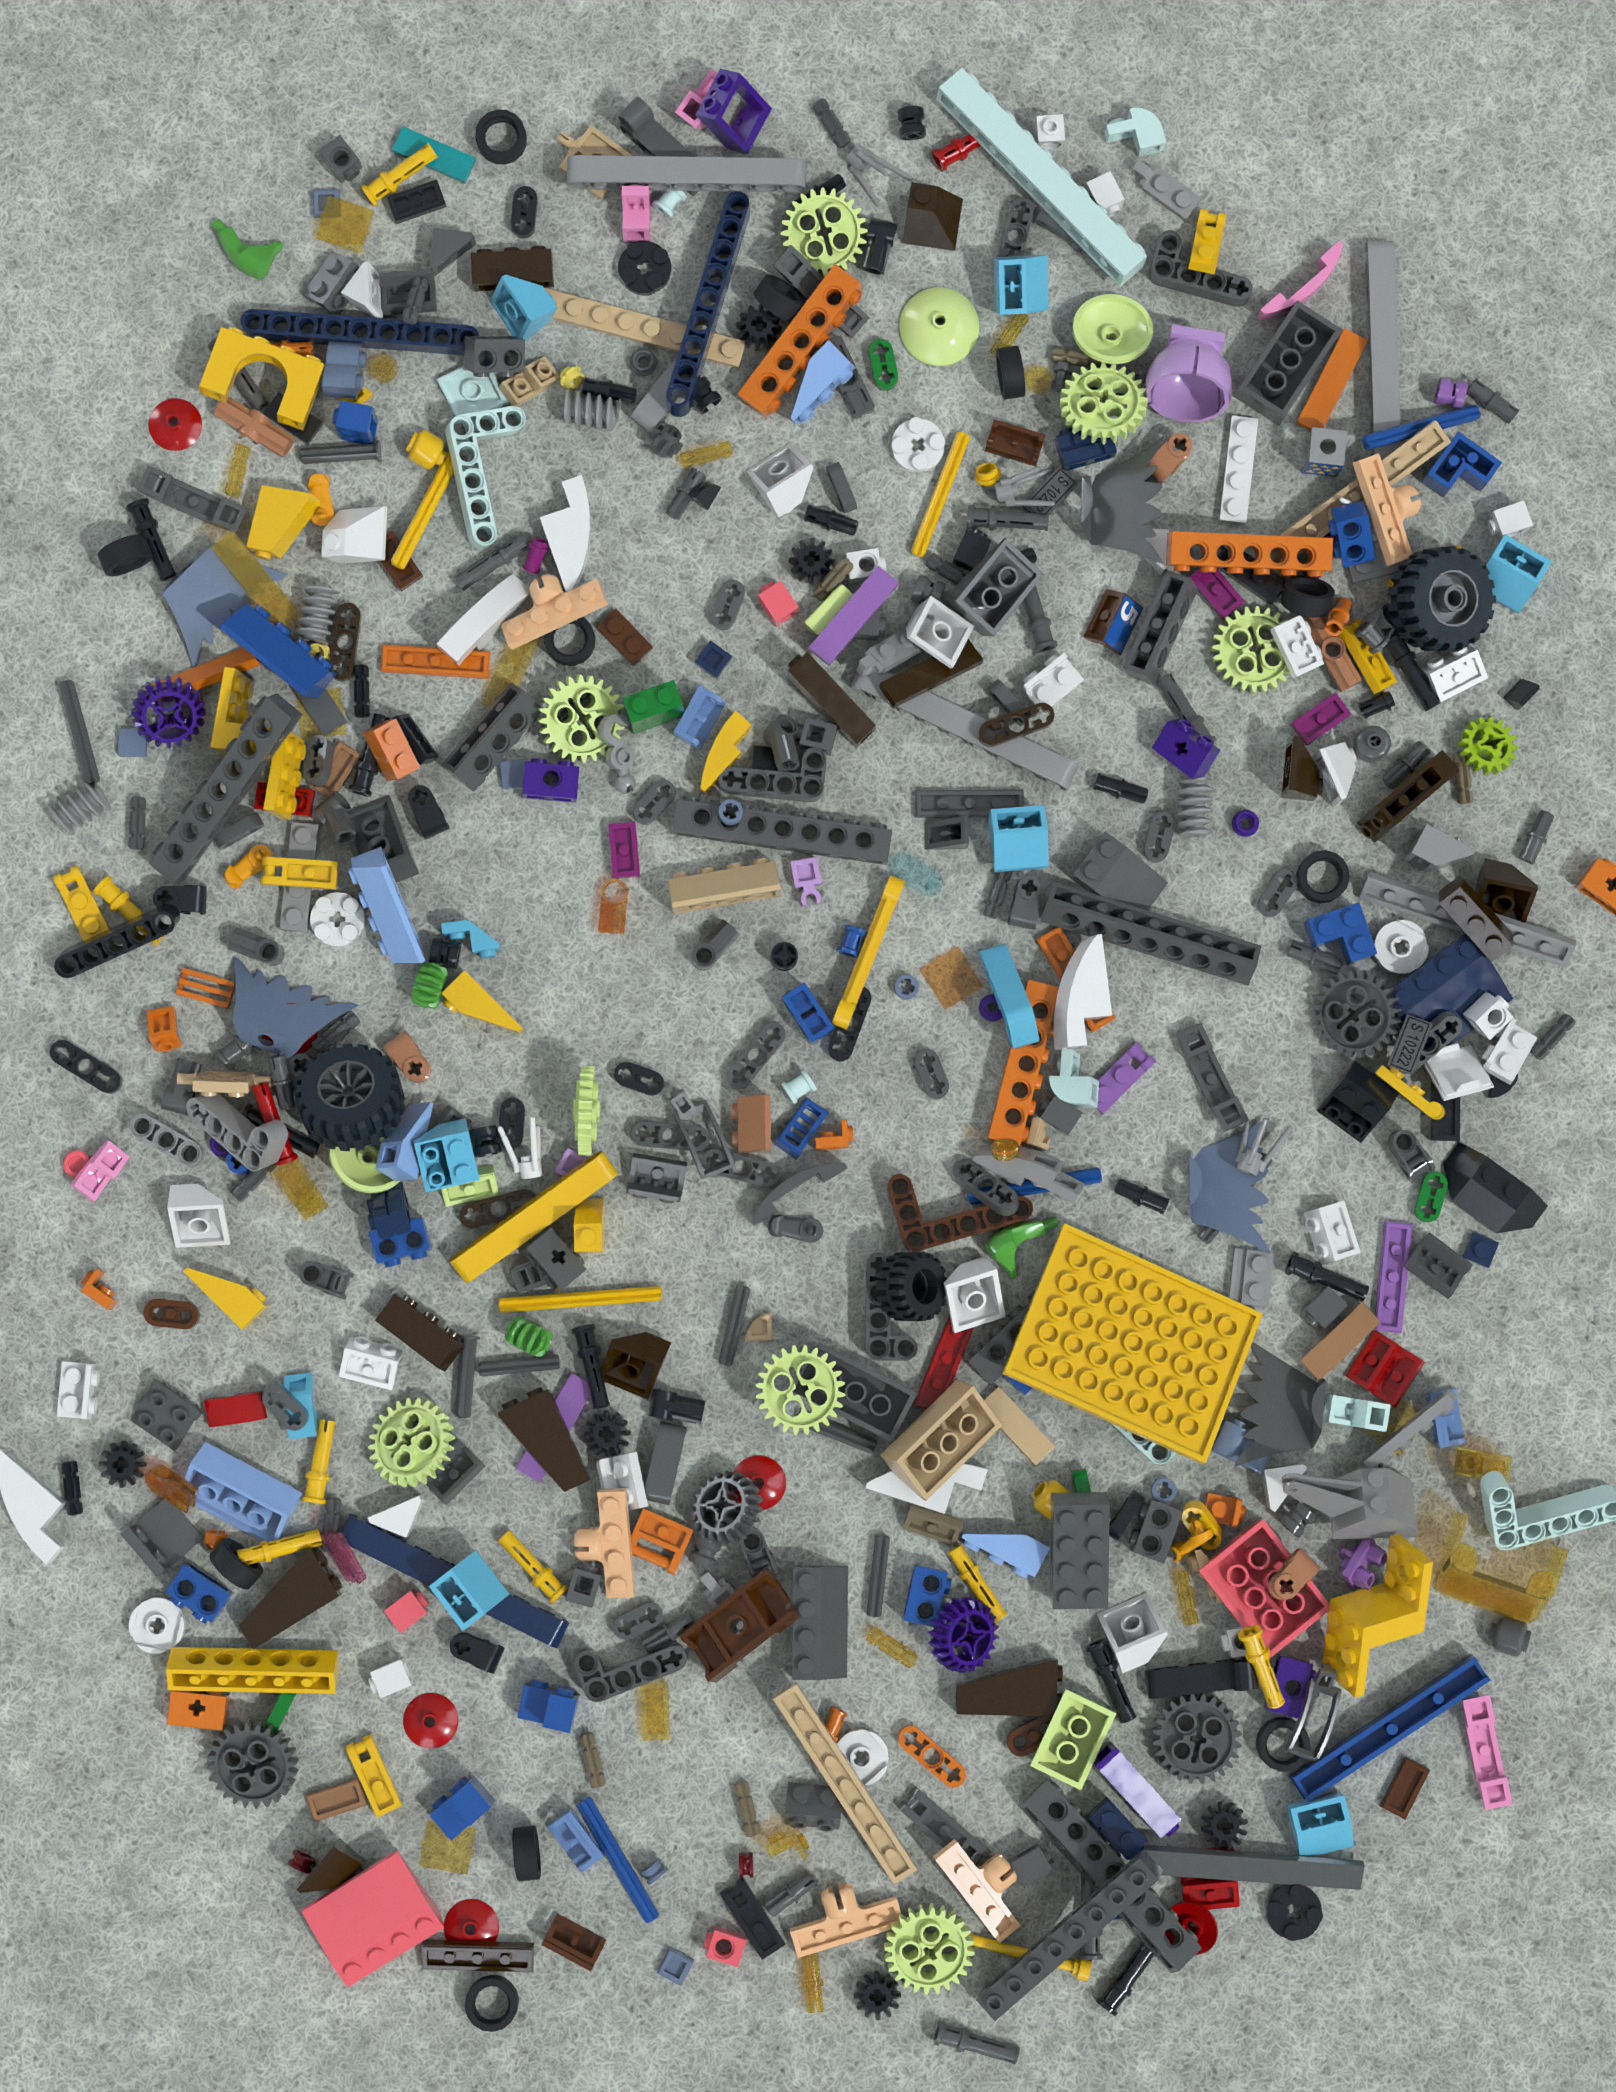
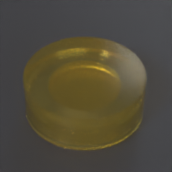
M383 354L372 360L370 370L375 380L381 383H388L397 376L398 366L391 356Z
M1043 366L1032 367L1028 370L1025 377L1027 389L1035 394L1046 392L1052 383L1050 371Z
M1008 1138L994 1141L991 1144L992 1157L999 1161H1009L1019 1155L1018 1142Z

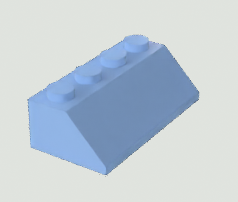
M382 847L350 858L352 868L348 869L354 885L357 883L360 885L362 892L358 893L363 908L369 907L372 916L368 917L373 932L379 931L382 939L378 940L383 955L389 954L392 963L425 962L420 939Z
M205 1442L188 1467L178 1497L260 1541L266 1540L270 1542L281 1538L298 1506L302 1493L276 1480L267 1473L246 1464L244 1461L227 1454L220 1448Z

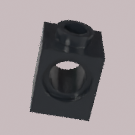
M966 529L952 564L971 571L985 557L991 543V540L987 538L988 535L977 529L972 531Z

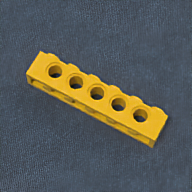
M171 1647L166 1666L168 1690L335 1694L339 1676L338 1650Z

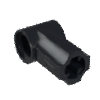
M871 218L862 270L867 273L884 275L890 247L892 248L894 244L897 223Z
M653 1388L648 1416L666 1420L678 1419L701 1424L706 1401L679 1396L675 1392Z

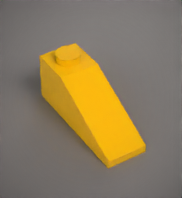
M465 970L441 993L446 998L443 1003L453 1013L458 1010L462 1015L519 1034L524 1031Z
M186 1268L183 1271L241 1330H245L268 1307L264 1302L267 1297L257 1287L251 1289L248 1286L192 1268Z

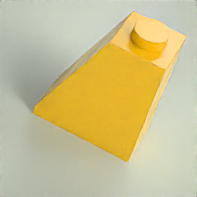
M262 485L246 547L254 552V556L258 559L270 561L271 557L281 559L317 511L321 501L311 493Z
M589 1198L576 1205L574 1216L575 1253H605L604 1198Z

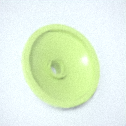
M934 287L917 293L907 302L901 313L899 331L905 348L914 358L932 366H947L957 363L971 352L979 335V319L974 306L963 294L950 288ZM937 318L944 319L945 323L943 325L936 324L935 320Z
M1104 294L1089 299L1079 307L1073 320L1072 330L1077 345L1086 355L1103 363L1122 364L1137 359L1148 349L1153 336V323L1146 309L1135 300L1117 294Z
M384 1137L379 1139L380 1143L374 1146L371 1144L366 1145L363 1150L357 1151L356 1148H350V1151H340L339 1147H336L335 1150L329 1148L332 1168L342 1182L357 1191L365 1193L384 1192L400 1182L394 1181L375 1169L380 1145ZM369 1155L371 1162H365L362 1156Z

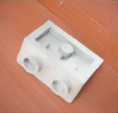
M1299 615L1270 629L1292 678L1324 664L1322 651L1314 643L1311 637V628L1308 622L1303 620L1302 616Z
M1470 645L1463 649L1451 651V653L1443 657H1434L1427 662V665L1421 667L1422 673L1428 676L1434 694L1440 702L1488 678L1478 650Z
M1065 652L1060 656L1054 654L1044 663L1046 668L1039 673L1036 670L1023 680L1025 684L1022 687V691L1033 705L1047 703L1052 707L1084 681L1082 676L1067 660L1068 655Z
M1515 1018L1509 1021L1495 1035L1499 1038L1495 1046L1489 1044L1482 1056L1486 1060L1483 1065L1485 1071L1509 1085L1515 1079L1538 1038L1515 1025L1517 1021Z
M1345 1201L1304 1213L1306 1228L1310 1232L1314 1253L1320 1264H1326L1361 1253Z
M361 1336L350 1337L344 1348L339 1377L392 1390L403 1350L396 1348L392 1344L371 1342L368 1338Z
M62 1361L57 1417L91 1419V1415L96 1414L98 1400L96 1397H93L94 1386L98 1387L100 1382V1370H96V1364Z
M637 1452L596 1461L601 1489L627 1488L628 1510L648 1506Z

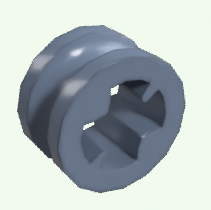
M728 799L719 806V818L726 825H735L742 819L743 809L738 801ZM732 805V809L734 807L738 809L734 819H730L729 816L726 818L723 815L726 812V807Z
M902 975L896 980L894 990L899 998L909 1000L916 996L919 984L915 977ZM904 980H910L914 991L912 993L909 991V995L903 994V989L899 987L900 982L904 984Z
M1168 1478L1156 1479L1151 1486L1152 1496L1159 1502L1167 1503L1171 1501L1176 1495L1175 1483ZM1162 1482H1167V1487L1171 1489L1170 1495L1165 1494L1166 1498H1161L1160 1492L1156 1491L1157 1485L1162 1486Z
M660 1858L656 1859L640 1873L642 1877H647L648 1885L655 1882L668 1870L666 1866L663 1867L661 1865L662 1860Z

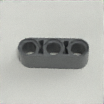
M660 1421L645 1484L647 1501L670 1505L687 1427Z

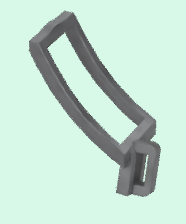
M675 1089L671 1092L672 1096L668 1099L676 1109L673 1112L674 1119L686 1141L700 1178L704 1179L735 1167L727 1143L707 1101L702 1100L693 1104L683 1089L679 1091ZM706 1111L728 1161L703 1171L691 1139L681 1121Z
M1323 1663L1315 1679L1311 1678L1307 1682L1297 1722L1285 1746L1286 1751L1315 1762L1320 1759L1327 1744L1341 1697L1342 1689L1332 1686L1337 1676V1671L1332 1669L1330 1663ZM1325 1676H1328V1679L1325 1683L1324 1678ZM1313 1690L1333 1697L1327 1723L1314 1753L1295 1746L1309 1709Z

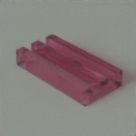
M326 1531L322 1534L321 1538L346 1582L351 1581L357 1584L363 1582L366 1579V1574L341 1532Z

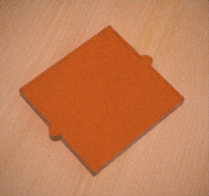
M959 947L954 948L943 956L938 955L935 961L920 969L944 1010L961 1000L966 1001L967 996L983 987Z

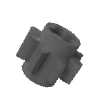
M661 424L658 428L655 427L649 435V438L653 440L651 443L652 451L662 458L667 456L672 458L674 454L677 455L683 447V444L679 442L682 437L681 432L670 424L665 426Z

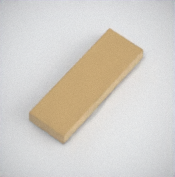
M999 1386L984 1399L1001 1423V1430L1034 1465H1037L1056 1447Z

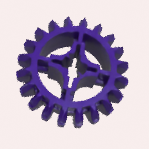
M170 676L165 678L166 682H161L156 677V685L146 682L145 688L147 691L139 689L137 691L139 698H134L132 701L133 706H135L131 709V715L135 717L132 720L133 725L138 727L137 731L140 736L145 735V740L148 743L155 739L157 747L162 742H166L168 749L172 746L171 742H176L181 747L182 739L191 742V734L198 735L200 733L198 726L204 725V719L202 718L206 715V710L203 708L205 705L204 699L198 698L200 696L198 689L191 690L192 684L190 682L182 685L180 677L175 682H171ZM184 701L191 708L188 718L184 717L183 712L180 711ZM149 706L157 714L154 723H151L146 716Z
M962 1597L961 1599L953 1598L951 1603H944V1611H936L938 1618L937 1620H931L934 1629L928 1631V1633L933 1638L928 1644L934 1647L931 1654L937 1657L936 1661L940 1665L951 1671L965 1673L966 1671H975L976 1666L983 1667V1659H991L989 1651L996 1649L993 1641L999 1638L994 1634V1631L999 1626L993 1623L996 1616L990 1613L991 1608L981 1603L980 1600ZM969 1615L973 1617L975 1624L970 1620ZM953 1645H954V1648L957 1649L958 1655H956V1654L954 1653L953 1648H952Z

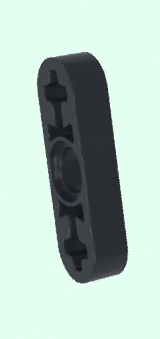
M863 987L862 992H864L863 997L867 999V1002H861L858 1011H863V1014L859 1016L854 1012L852 1016L858 1022L856 1030L848 1032L841 1027H835L828 1047V1053L837 1062L848 1060L854 1050L872 999L871 993L866 987ZM838 1031L845 1036L854 1037L852 1042L847 1039L845 1048L848 1050V1053H842L841 1057L836 1056V1050L833 1049V1046L839 1045L842 1037L836 1036Z
M66 1040L56 1041L51 1046L50 1057L58 1065L104 1093L113 1094L120 1090L123 1081L121 1075L116 1070ZM67 1045V1052L76 1057L77 1052L81 1054L74 1060L72 1068L69 1067L72 1061L68 1058L62 1057L61 1060L58 1059L59 1053L56 1051L59 1047L64 1048ZM85 1059L91 1060L94 1064L93 1071L88 1075H83L79 1070L80 1063ZM100 1066L104 1068L100 1072L107 1077H110L112 1074L114 1075L113 1081L116 1082L114 1087L108 1086L105 1088V1082L98 1077L95 1082L92 1081L98 1074Z

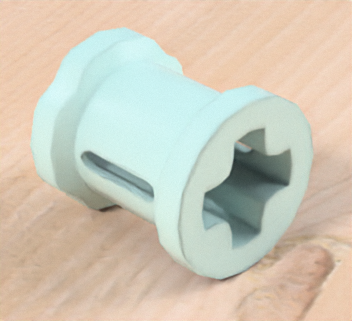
M664 191L658 200L652 202V206L666 218L671 219L674 209L681 201H685L687 196L683 191Z
M802 1070L801 1075L792 1081L781 1084L793 1104H796L797 1099L809 1091L814 1092L817 1090L805 1070Z

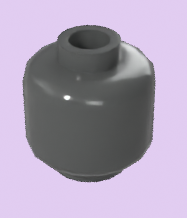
M1371 725L1365 727L1354 739V752L1364 762H1378L1388 754L1391 748L1390 736L1385 729L1379 726Z
M1503 1616L1498 1624L1492 1623L1488 1639L1493 1640V1649L1495 1651L1517 1657L1521 1652L1526 1653L1531 1631L1527 1630L1528 1627L1525 1622Z

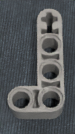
M218 1093L216 1096L198 1095L188 1100L186 1109L189 1117L247 1169L256 1172L278 1162L288 1138V1130L282 1121L275 1119L256 1127Z

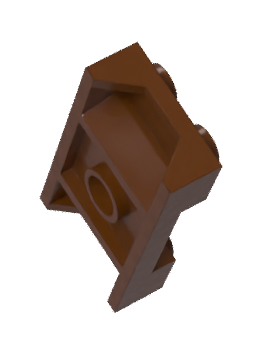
M763 1570L679 1637L695 1651L705 1667V1678L707 1681L718 1682L738 1666L736 1663L772 1635L781 1633L798 1620L801 1615L773 1572ZM737 1618H740L744 1625L743 1630L739 1634H736L732 1628L733 1622Z

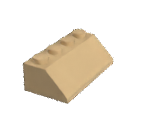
M769 858L754 860L753 865L743 866L742 863H733L726 865L727 869L716 871L715 867L699 870L700 874L689 876V872L673 874V879H668L673 913L680 914L781 896L776 862H770Z
M956 1380L880 1455L902 1482L920 1498L927 1501L1002 1425L973 1385Z

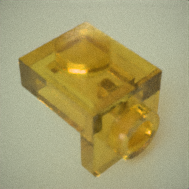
M795 1829L786 1834L783 1831L773 1834L768 1838L769 1843L765 1845L770 1858L795 1845L802 1859L808 1857L806 1849L810 1848L804 1834H797Z

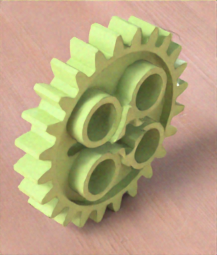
M822 187L820 195H816L813 189L810 190L811 198L807 199L804 194H801V204L792 201L795 211L786 210L785 213L790 217V220L782 221V224L787 226L788 230L782 231L781 235L788 237V240L782 246L788 247L792 245L810 262L812 267L817 271L822 269L825 277L828 269H831L834 264L841 266L846 271L848 270L847 260L851 263H856L853 254L861 255L863 253L857 246L858 244H866L867 241L860 238V235L867 233L868 230L860 228V224L864 223L866 218H857L862 209L857 208L853 210L851 208L855 201L854 199L846 203L844 201L846 193L843 192L838 198L835 197L836 191L834 188L830 195H826L825 189ZM829 208H836L840 212V220L836 223L829 222L825 217V213ZM816 209L821 211L825 228L831 229V233L828 234V240L833 252L832 256L827 254L824 238L817 236L816 232L820 231V225L816 216ZM811 216L815 221V227L809 231L803 230L800 226V219L802 217ZM838 234H843L848 239V246L844 249H838L833 244V238ZM812 242L820 243L823 248L822 254L818 257L811 256L807 251L808 245Z
M1102 362L1101 367L1096 368L1095 364L1091 363L1089 371L1082 366L1080 368V375L1073 372L1072 381H1065V389L1061 390V417H1066V426L1073 425V434L1081 431L1082 440L1089 435L1091 436V443H1094L1097 437L1101 438L1103 444L1106 443L1107 438H1111L1116 443L1118 435L1123 439H1127V430L1135 433L1136 425H1142L1143 417H1146L1148 403L1146 388H1141V379L1134 381L1135 372L1126 375L1125 366L1120 370H1116V364L1106 368V364ZM1091 387H1096V388H1098V389H1097V390H1092V389H1089V388H1091ZM1117 393H1122V394H1125V395H1123V396H1118V395H1116V394H1117ZM1083 410H1090L1092 412L1085 413ZM1109 416H1117L1118 418L1112 419Z
M1259 606L1255 607L1253 613H1250L1248 607H1245L1242 616L1236 610L1233 613L1234 620L1229 617L1224 619L1227 627L1223 625L1218 626L1217 630L1222 635L1213 636L1212 640L1219 644L1211 647V651L1218 653V655L1212 658V662H1220L1215 671L1225 672L1222 681L1229 678L1232 679L1231 688L1235 687L1238 683L1241 685V693L1247 687H1250L1251 694L1254 695L1257 687H1260L1261 692L1265 694L1267 685L1275 690L1277 688L1276 680L1284 684L1286 682L1284 674L1291 676L1273 635L1270 640H1264L1259 636L1260 629L1270 631V629L1288 621L1286 619L1280 623L1278 621L1279 612L1271 617L1270 608H1267L1264 614H1261ZM1249 627L1253 629V640L1255 647L1257 649L1261 648V651L1258 654V661L1262 669V673H1258L1257 671V660L1255 652H1250V649L1253 646V641L1248 631ZM1236 634L1242 635L1245 638L1246 644L1243 646L1236 645L1232 640V636ZM1265 656H1275L1278 660V665L1269 666L1265 661ZM1241 660L1248 661L1251 664L1252 670L1249 672L1242 671L1239 668L1238 662Z
M577 674L576 682H574L570 676H566V685L561 681H556L558 690L548 688L551 694L550 699L546 697L541 698L547 705L546 707L538 708L540 712L544 713V717L538 718L537 722L544 723L545 727L539 730V733L548 734L543 742L546 744L553 742L550 749L552 752L561 749L559 753L560 758L564 759L569 753V761L575 762L577 756H579L580 762L586 763L587 755H589L592 761L597 760V752L604 757L606 756L604 748L610 746L604 744L600 739L598 730L594 726V721L600 715L604 717L609 714H618V710L622 709L624 705L615 704L619 694H609L613 688L612 686L607 685L602 688L604 680L598 679L594 683L593 676L588 675L584 682L583 676ZM588 692L591 696V702L588 706L582 707L580 697ZM569 698H572L577 711L586 715L583 720L593 732L594 739L590 738L585 725L576 722L579 720V716L568 703ZM566 707L569 716L565 721L560 722L557 718V713L561 708ZM613 723L611 726L612 736L621 740L616 731L624 730L625 727ZM580 730L583 734V739L579 744L574 745L571 740L572 734Z
M581 1066L580 1080H577L576 1100H573V1121L575 1122V1141H578V1155L592 1156L593 1142L597 1140V1122H600V1101L598 1100L599 1082L595 1081V1066Z
M793 1345L791 1354H788L782 1348V1357L780 1359L774 1354L771 1355L775 1362L773 1365L764 1363L768 1372L758 1373L764 1379V1383L756 1384V1387L763 1389V1393L756 1395V1398L764 1399L765 1401L759 1406V1409L768 1408L769 1412L764 1418L768 1419L774 1416L776 1419L773 1426L776 1427L780 1422L783 1423L784 1433L789 1427H793L794 1435H797L799 1428H803L805 1434L808 1435L809 1427L811 1426L819 1432L818 1423L823 1422L829 1426L826 1417L830 1415L836 1418L837 1415L833 1408L843 1407L837 1401V1397L845 1396V1393L838 1391V1387L845 1385V1382L837 1381L836 1379L842 1374V1371L833 1372L832 1368L836 1362L833 1361L827 1364L825 1361L828 1354L825 1353L818 1357V1348H815L811 1354L808 1353L807 1345L803 1346L802 1352H798L796 1346ZM806 1363L812 1364L816 1370L815 1376L809 1380L803 1379L799 1373L801 1366ZM790 1367L795 1369L801 1385L807 1384L808 1386L805 1395L811 1406V1413H807L800 1395H794L792 1392L796 1389V1386L789 1372ZM778 1375H786L790 1379V1386L787 1390L779 1391L775 1388L774 1379ZM816 1389H822L827 1395V1399L822 1405H815L811 1401V1394ZM791 1400L798 1401L801 1405V1412L794 1417L789 1416L785 1411V1405Z
M407 1398L405 1405L400 1401L396 1402V1410L388 1406L387 1411L389 1415L387 1417L379 1415L382 1423L381 1425L373 1424L377 1434L369 1435V1438L373 1439L375 1444L368 1446V1449L375 1452L369 1458L376 1463L373 1468L381 1472L380 1476L394 1485L398 1483L403 1488H406L408 1484L416 1488L418 1480L424 1485L427 1484L428 1475L436 1479L435 1470L437 1468L442 1471L445 1470L441 1463L443 1460H451L446 1455V1452L454 1450V1447L448 1443L454 1440L455 1436L448 1433L454 1426L447 1422L450 1417L442 1413V1408L437 1405L435 1406L429 1400L425 1402L421 1398H417L416 1401ZM419 1419L418 1425L413 1428L414 1422ZM397 1436L396 1442L391 1445L392 1440ZM432 1440L431 1446L426 1449L427 1443ZM410 1457V1462L404 1467L405 1461Z
M933 1903L930 1904L928 1910H924L922 1904H919V1912L916 1913L909 1907V1916L906 1918L904 1915L899 1914L900 1924L892 1922L891 1928L894 1932H886V1939L890 1941L884 1943V1950L888 1951L884 1954L885 1961L890 1962L888 1970L889 1972L896 1971L894 1973L895 1981L903 1978L904 1988H907L912 1983L914 1993L920 1987H923L925 1995H928L930 1988L934 1987L935 1992L939 1994L940 1986L942 1985L949 1991V1982L952 1980L959 1984L958 1974L967 1976L965 1966H972L973 1964L972 1959L969 1957L975 1955L974 1948L971 1947L974 1944L973 1936H968L971 1933L970 1927H963V1917L955 1920V1910L946 1914L945 1905H942L938 1911H935ZM929 1926L937 1928L936 1932L932 1934L925 1933L924 1930ZM907 1944H913L916 1946V1948L910 1952L903 1950L904 1946H906ZM947 1946L956 1948L954 1952L949 1954L942 1952ZM926 1964L935 1966L931 1972H923L921 1970Z

